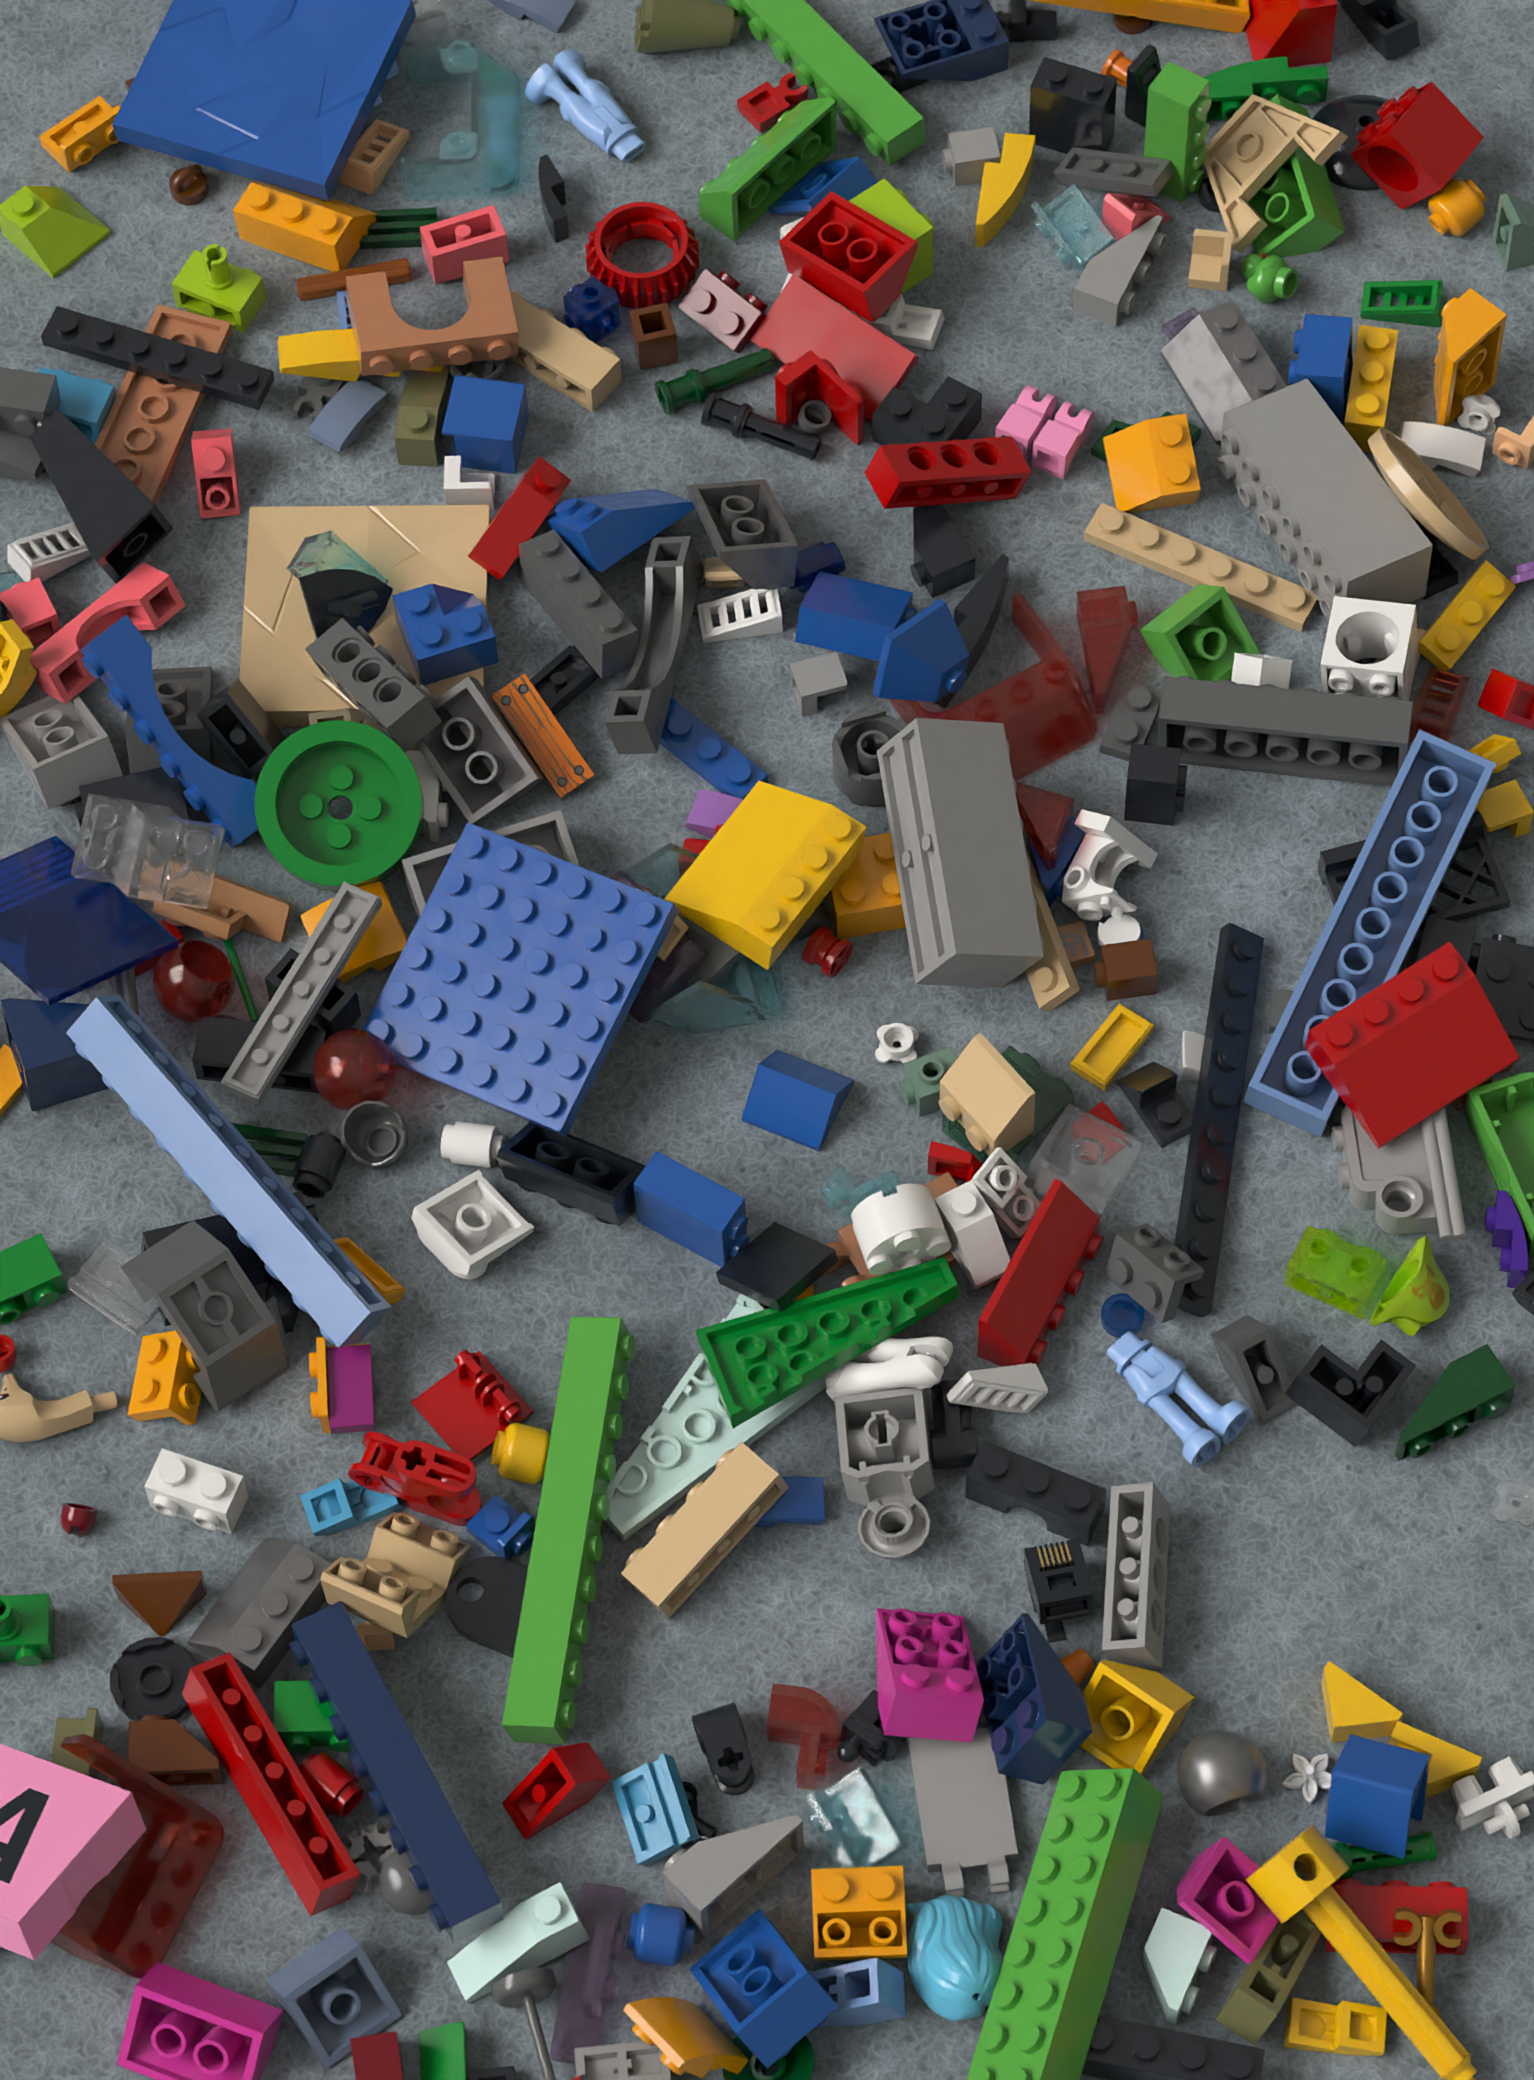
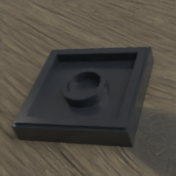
M774 1222L716 1272L719 1284L781 1312L839 1260L835 1249Z

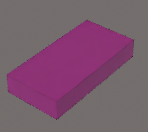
M371 1345L327 1348L331 1434L374 1431L375 1414Z

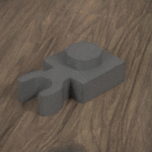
M303 376L298 385L299 395L302 396L293 404L294 418L299 419L304 410L312 409L314 410L312 421H314L323 409L324 403H328L348 381Z

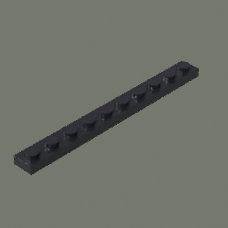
M1228 923L1220 928L1174 1243L1177 1248L1187 1253L1194 1262L1204 1269L1201 1279L1185 1284L1178 1306L1179 1309L1197 1317L1209 1315L1212 1310L1264 943L1263 937L1233 923Z

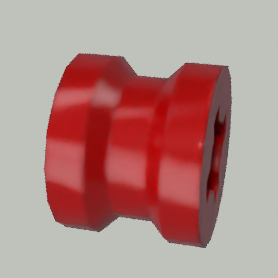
M823 925L808 940L802 953V960L809 965L817 964L821 967L823 974L833 978L848 962L852 954L853 943L845 938L837 939L834 937L833 931Z

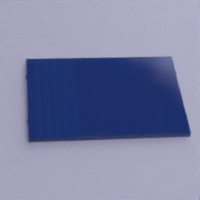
M56 835L0 860V962L49 1006L178 947L177 938Z

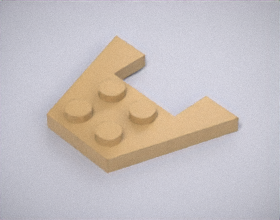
M1252 94L1205 146L1207 148V155L1204 165L1227 232L1233 233L1232 247L1239 253H1242L1268 225L1248 202L1299 146L1317 164L1322 166L1348 136L1337 129Z

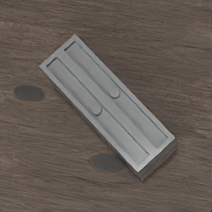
M1308 378L1224 413L1223 428L1220 432V457L1217 459L1219 470L1222 476L1227 480L1230 479L1237 488L1239 498L1244 506L1251 507L1256 514L1262 531L1266 535L1270 534L1278 544L1284 561L1287 563L1291 562L1297 570L1303 587L1307 591H1312L1316 596L1321 610L1327 619H1330L1334 596L1408 604L1426 595L1432 543Z
M915 718L877 750L915 984L1004 987L1044 957V940L1039 931L1036 914L1037 900L1032 891L1029 873L1030 860L1026 855L1023 839V820L1019 816L1016 799L1017 785L1012 776L1009 758L1010 745L1006 739L1003 723Z

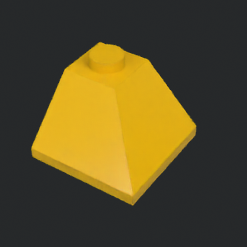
M1103 1659L1099 1662L1083 1692L1093 1732L1080 1747L1112 1769L1134 1768L1143 1775L1176 1732L1195 1697L1156 1671Z

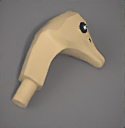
M6 1374L3 1377L2 1391L0 1392V1439L13 1443L39 1441L92 1423L93 1413L117 1408L115 1392L110 1391L89 1396L87 1390H83L60 1400L41 1401L36 1400L30 1393L24 1391L17 1383L14 1374Z

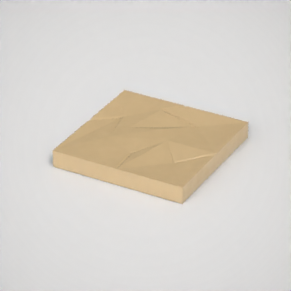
M490 506L250 507L239 680L277 727H307L310 725L308 713L344 708L358 709L321 673L305 650L316 638L298 578L333 568L352 569L375 576L393 588L385 611L367 633L375 642L374 648L381 645L396 662L393 665L395 668L401 664L415 679L416 684L414 686L417 688L420 686V682L397 624L393 595L432 583L474 594L483 603L488 616L490 573L467 556L491 522ZM486 667L425 685V687L437 699L470 676L477 679L486 691Z

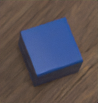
M455 375L442 428V435L452 436L448 456H461L463 468L516 474L529 419L526 384Z
M1350 1734L1332 1771L1324 1837L1404 1859L1410 1818L1420 1821L1423 1819L1430 1755Z

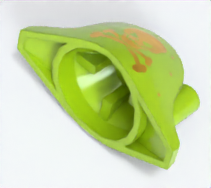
M1426 1235L1418 1239L1390 1281L1369 1321L1371 1325L1378 1326L1383 1323H1394L1409 1337H1412L1420 1328L1438 1320L1446 1312L1450 1301L1449 1286L1435 1262L1431 1242Z

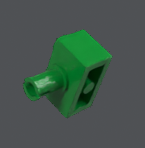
M49 1593L0 1595V1662L15 1661L18 1665L36 1666L41 1664L43 1660L54 1659L55 1608Z

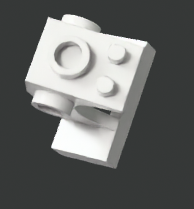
M1081 809L1074 824L1086 834L1064 876L1062 902L1075 911L1080 918L1085 920L1097 921L1104 916L1110 915L1114 918H1121L1123 913L1135 911L1137 907L1125 901L1114 889L1117 876L1128 864L1151 869L1158 854L1111 816Z

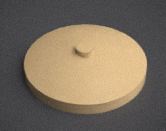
M1384 427L1378 429L1368 438V444L1381 474L1414 521L1417 520L1428 532L1448 547L1472 560H1476L1489 549L1486 537L1464 505L1411 447Z

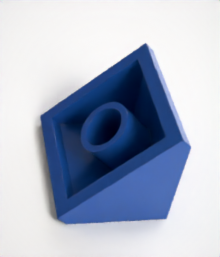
M776 1050L758 1064L742 1115V1121L820 1151L854 1084V1080Z

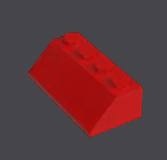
M1054 1178L978 1320L977 1356L1001 1367L1028 1363L1036 1364L1037 1366L1040 1364L1048 1346V1343L1044 1341L1050 1329L1057 1331L1060 1327L1067 1307L1063 1306V1303L1068 1294L1074 1296L1077 1294L1085 1277V1272L1082 1271V1268L1087 1258L1094 1261L1103 1244L1104 1237L1099 1235L1100 1218L1062 1181Z

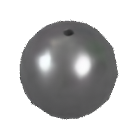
M1223 1729L1211 1731L1193 1739L1183 1751L1177 1770L1179 1789L1186 1803L1204 1817L1222 1815L1257 1802L1262 1798L1267 1783L1265 1759L1257 1745L1243 1734Z

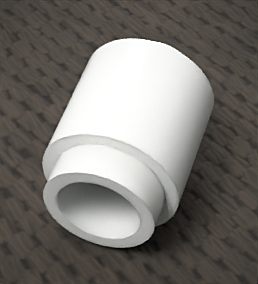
M457 1121L455 1125L446 1124L441 1137L442 1158L450 1159L453 1164L493 1168L496 1164L498 1150L506 1143L505 1135H500L499 1127L494 1125Z

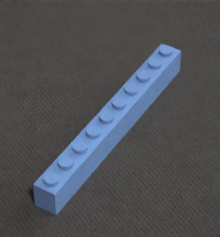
M119 994L96 997L66 1032L76 1044L75 1049L79 1055L90 1061L102 1074V1080L105 1085L123 1098L129 1105L131 1115L149 1128L156 1137V1143L164 1152L175 1158L183 1168L184 1176L191 1183L199 1186L210 1199V1205L214 1211L225 1217L238 1231L237 1236L240 1241L258 1254L264 1261L267 1272L273 1278L281 1281L292 1294L294 1303L301 1310L309 1313L320 1326L319 1329L323 1337L338 1348L360 1343L389 1311L391 1306Z

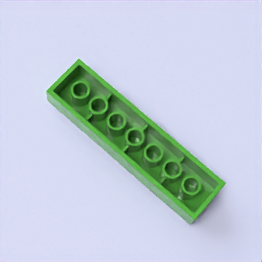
M1134 1768L1061 1771L966 2080H1080L1164 1797L1162 1792Z

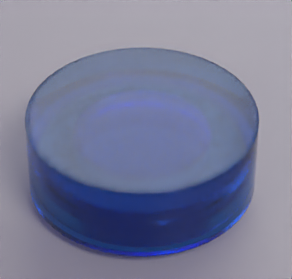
M1119 1293L1112 1295L1103 1303L1101 1308V1324L1108 1334L1121 1338L1128 1331L1137 1334L1142 1328L1144 1308L1128 1294Z

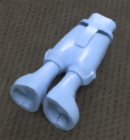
M567 49L557 54L553 62V68L548 63L540 66L530 78L525 89V95L532 103L542 104L551 98L560 104V111L564 120L572 123L588 140L605 151L610 157L616 155L623 163L629 162L645 149L646 143L638 136V128L632 124L630 118L611 96L609 88L602 82L590 79L584 71L586 66L585 58L576 49ZM572 83L579 90L580 95L572 92L565 84Z

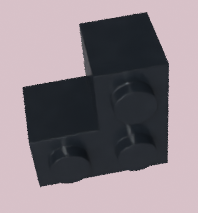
M949 376L927 404L893 387L872 414V441L880 445L951 441L955 439L967 440L981 421L982 393Z
M1381 1339L1359 1369L1355 1370L1321 1344L1284 1394L1356 1447L1417 1365Z

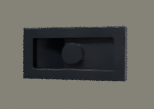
M1153 1061L1117 1080V1084L1160 1148L1191 1133L1193 1114L1176 1090L1177 1075L1174 1071Z

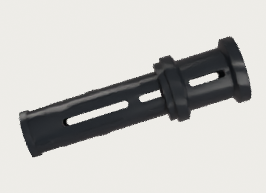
M715 391L710 394L701 417V425L703 426L715 425L731 431L732 436L735 438H743L747 435L808 458L811 461H814L822 443V437L812 435L787 424L756 414L751 405L747 403L738 405L720 398V394Z

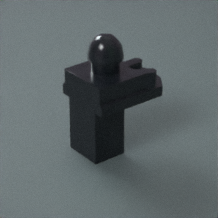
M1010 0L1008 13H1003V11L995 12L1002 28H1009L1010 42L1024 43L1025 40H1055L1057 30L1056 11L1026 10V0Z
M873 1689L856 1711H853L842 1724L839 1739L840 1745L837 1748V1756L841 1762L851 1763L860 1756L868 1761L870 1765L875 1766L880 1759L890 1761L897 1752L893 1738L890 1735H884V1732L879 1729L882 1723L878 1709V1692Z

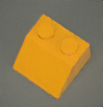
M1186 413L1147 419L1103 438L1116 509L1129 514L1196 503L1201 488Z

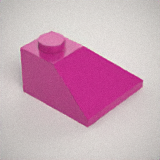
M1223 1837L1197 1855L1177 1886V1900L1184 1910L1245 1963L1250 1964L1279 1920L1246 1881L1259 1866L1226 1837Z

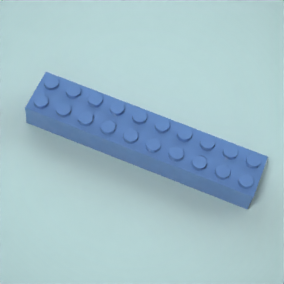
M1419 729L1248 1085L1243 1103L1320 1138L1322 1137L1340 1096L1304 1048L1308 1032L1316 1025L1399 974L1490 782L1496 763Z

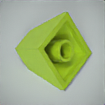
M25 185L0 204L2 235L53 279L111 234V230L60 187Z

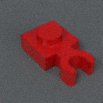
M791 72L780 79L777 87L774 88L767 81L737 100V110L761 134L777 124L783 113L788 110L791 111V105H798L801 101H805L808 98V87L803 85L796 90L790 89L796 85V75Z

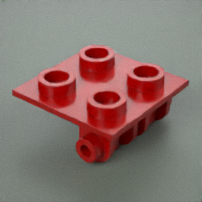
M463 1350L454 1359L457 1367L412 1400L411 1404L454 1453L472 1460L495 1442L499 1430L505 1431L510 1424L521 1423L534 1412L480 1351L470 1353L468 1350Z

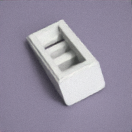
M74 522L18 539L7 545V562L25 582L38 577L43 582L91 556ZM72 537L80 546L73 547L67 539ZM60 544L65 550L60 551L55 545ZM48 550L51 555L47 556L44 551Z
M751 589L697 605L703 643L783 632L778 589ZM767 607L768 612L761 614L760 608ZM751 609L752 617L745 618L743 610ZM728 612H735V622L729 623ZM719 614L721 626L713 628L711 615Z
M1028 1363L968 1371L946 1396L949 1402L954 1404L1013 1413H1029L1047 1395L1048 1388L1037 1365Z

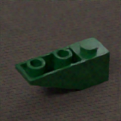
M1488 1344L1449 1363L1399 1437L1395 1453L1398 1461L1409 1455L1412 1458L1421 1457L1428 1453L1435 1446V1442L1446 1436H1449L1450 1439L1458 1438L1471 1429L1472 1423L1485 1416L1489 1420L1495 1419L1510 1408L1515 1385Z

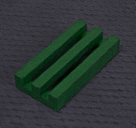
M437 209L369 210L377 213L376 222L371 223L367 229L368 234H392H367L359 242L360 249L422 247L420 233H404L420 232V227L437 222Z
M232 1123L245 1139L268 1142L247 1141L259 1155L294 1159V1163L262 1158L276 1175L293 1177L292 1172L308 1134ZM282 1145L296 1146L297 1148H295V1147H288V1146H282Z

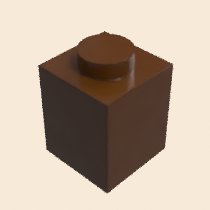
M668 303L630 310L631 340L640 370L678 362L677 335Z
M1151 938L1101 945L1100 962H1094L1093 969L1096 986H1104L1107 1001L1157 994L1158 971Z

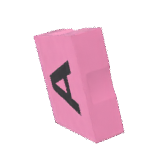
M0 1744V1947L35 1960L74 1915L85 1895L94 1885L110 1873L147 1830L132 1792Z

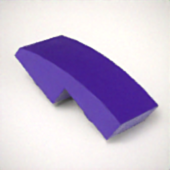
M1498 1190L1494 1206H1486L1484 1231L1492 1232L1491 1247L1501 1248L1499 1271L1507 1272L1506 1287L1516 1288L1527 1277L1528 1273L1527 1242L1520 1216L1507 1191Z

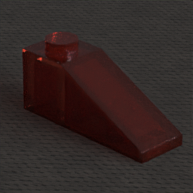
M1125 586L1077 591L1076 616L1095 715L1104 713L1130 643L1131 625L1138 624L1135 601H1128Z

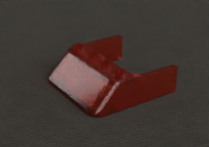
M1021 593L1012 596V621L1041 659L1040 662L943 712L928 711L914 700L889 699L907 724L911 723L915 718L1003 723L1006 739L1010 745L1009 758L1012 776L1015 781L1086 745L1094 739L1097 733V720L1074 664Z
M78 1734L64 1737L60 1745L62 1748L113 1779L122 1789L132 1792L147 1830L110 1873L94 1885L85 1895L74 1915L50 1943L74 1957L133 1979H142L157 1962L162 1964L222 1846L224 1839L223 1826L214 1814L90 1736Z

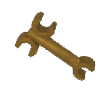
M1409 1907L1396 1908L1394 1911L1395 1918L1409 1920L1413 1925L1407 1933H1394V1941L1399 1945L1408 1946L1418 1940L1416 1990L1442 2020L1440 2010L1434 2003L1436 1939L1441 1945L1446 1947H1457L1460 1945L1461 1939L1459 1935L1445 1934L1442 1929L1444 1924L1449 1921L1460 1922L1461 1913L1455 1909H1444L1437 1915L1428 1913L1418 1915Z

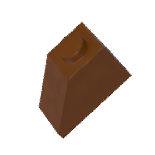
M149 1715L143 1717L141 1721H129L128 1774L133 1788L224 1784V1774L219 1760L176 1720H168V1718L161 1715Z

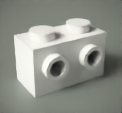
M163 1448L144 1486L150 1506L159 1513L171 1517L179 1516L193 1521L202 1528L208 1530L217 1529L232 1534L249 1497L242 1475Z

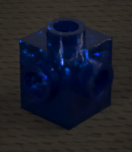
M591 276L582 284L574 285L563 296L565 310L563 318L567 327L577 328L593 343H598L621 326L620 298L612 287L604 286L595 276Z

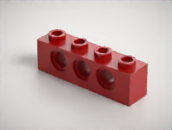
M1012 436L881 445L865 471V475L884 509L1016 499L1032 473Z

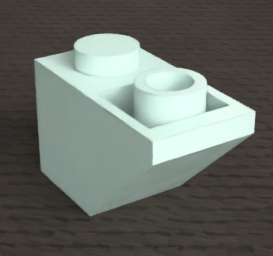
M1161 1908L1144 1947L1142 1963L1167 2021L1176 2025L1181 2012L1191 2013L1200 1988L1193 1986L1199 1970L1208 1973L1217 1947L1211 1945L1213 1934L1202 1924Z

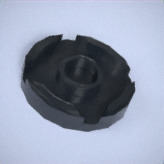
M165 1637L144 1638L130 1644L121 1653L122 1656L117 1660L116 1665L114 1663L110 1672V1691L118 1709L130 1720L141 1721L143 1717L149 1715H161L168 1718V1720H175L190 1708L182 1692L190 1668L196 1666L192 1654L185 1647L183 1648L181 1645L174 1643L173 1640Z

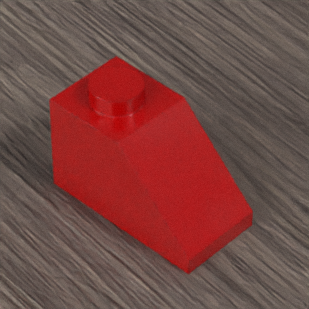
M588 1742L554 1747L510 1793L502 1804L524 1839H529L586 1805L611 1779V1776Z

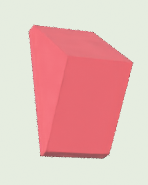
M1107 193L1103 199L1102 232L1114 242H1117L1155 216H1162L1164 225L1169 221L1171 215L1146 196Z

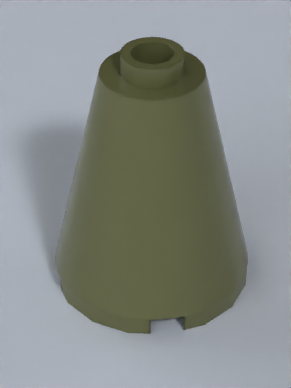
M642 0L641 5H638L636 15L635 53L645 54L729 46L730 39L737 40L740 17L734 16V9L714 0Z

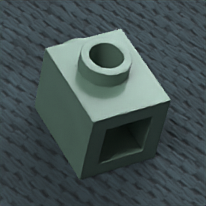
M951 1046L903 1063V1080L899 1081L900 1092L906 1105L914 1104L919 1117L941 1109L938 1103L940 1100V1080L956 1061Z

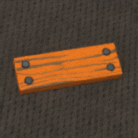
M525 673L491 696L494 704L560 799L594 777V773Z

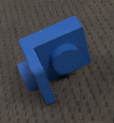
M495 1494L466 1524V1530L498 1557L510 1559L514 1554L522 1555L531 1546L535 1525L533 1516L527 1511L522 1515Z

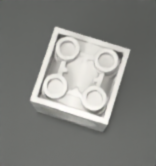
M1334 596L1320 663L1322 692L1335 694L1351 692L1365 697H1397L1401 700L1409 701L1418 655L1416 605ZM1364 658L1383 659V661L1374 664L1355 663V661Z

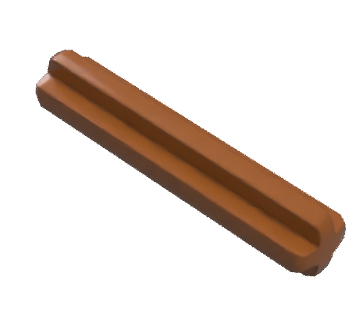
M402 258L301 277L296 281L298 296L300 300L305 301L337 295V291L346 290V276L385 271L388 285L409 281L411 279L410 264L408 259Z

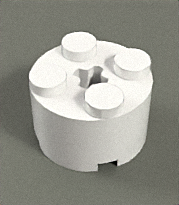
M902 1184L896 1186L898 1193L884 1197L881 1190L864 1199L852 1211L853 1231L871 1275H884L928 1262L951 1249L952 1245L928 1187L920 1184Z

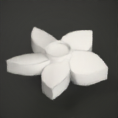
M1293 1753V1766L1297 1772L1288 1776L1283 1782V1786L1289 1789L1302 1787L1304 1799L1311 1805L1317 1797L1318 1789L1330 1790L1332 1775L1326 1772L1328 1768V1755H1317L1309 1763L1303 1756Z

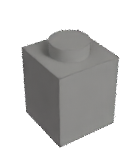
M994 126L948 133V149L942 150V162L945 173L952 172L955 186L982 182L985 162H1001Z

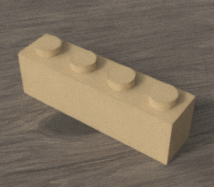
M510 290L519 336L518 356L507 357V359L594 412L622 381L621 363L618 356L611 349L600 347L587 339L584 333L577 328H569L559 322L548 310L538 309L528 303L517 291Z
M741 1442L735 1449H729L720 1457L716 1464V1470L705 1482L697 1483L689 1491L685 1504L675 1514H670L661 1521L652 1540L645 1547L638 1548L630 1555L626 1562V1568L621 1574L640 1594L669 1619L789 1488L788 1485L773 1468Z

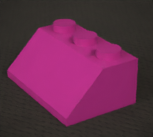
M157 1962L135 1986L117 2065L155 2080H260L275 2046L283 2010Z

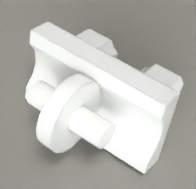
M1507 1757L1489 1768L1488 1774L1496 1787L1485 1793L1482 1791L1474 1775H1469L1453 1783L1451 1793L1458 1808L1455 1820L1461 1831L1485 1821L1483 1825L1489 1835L1500 1829L1510 1839L1520 1835L1518 1821L1530 1816L1529 1810L1523 1802L1534 1797V1774L1532 1770L1524 1774L1511 1757Z

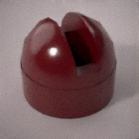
M63 1503L60 1516L63 1530L68 1535H71L72 1527L77 1526L80 1527L79 1537L89 1534L95 1525L98 1509L81 1504Z

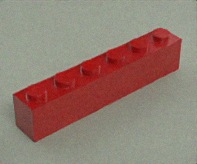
M228 1652L190 1668L182 1695L309 1915H316L350 1900L360 1873L232 1654Z

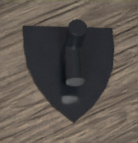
M333 568L298 578L316 639L341 618L354 629L360 625L368 632L385 611L393 588L375 576L352 569Z

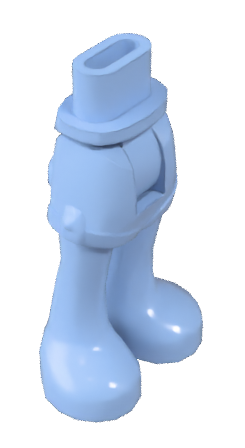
M1132 1331L1125 1333L1106 1353L1117 1364L1116 1372L1126 1379L1136 1393L1137 1400L1143 1406L1154 1410L1177 1434L1184 1444L1182 1455L1193 1468L1204 1465L1220 1450V1441L1224 1445H1228L1234 1440L1251 1417V1409L1241 1401L1234 1400L1224 1406L1216 1402L1187 1373L1186 1365L1181 1360L1173 1359L1161 1349L1153 1346L1148 1339L1141 1341ZM1176 1393L1200 1416L1212 1431L1201 1428L1169 1396Z

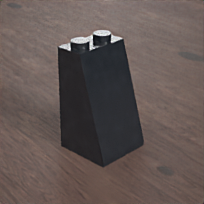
M59 409L52 415L45 416L37 423L30 439L91 556L110 579L117 584L174 528L157 506Z

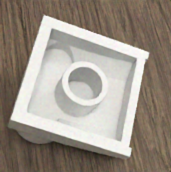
M479 1170L414 1207L411 1217L422 1243L451 1273L464 1279L480 1277L486 1271L490 1261L531 1234L534 1226L528 1223L493 1188Z

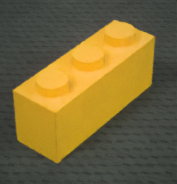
M1359 325L1344 428L1362 451L1371 452L1368 438L1385 425L1398 330Z

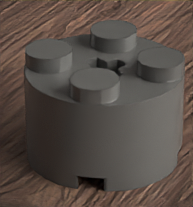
M879 709L862 710L848 716L841 723V728L836 735H834L832 741L833 777L837 787L853 804L858 806L885 804L877 750L908 725L901 718L898 717L897 720L886 715V711Z

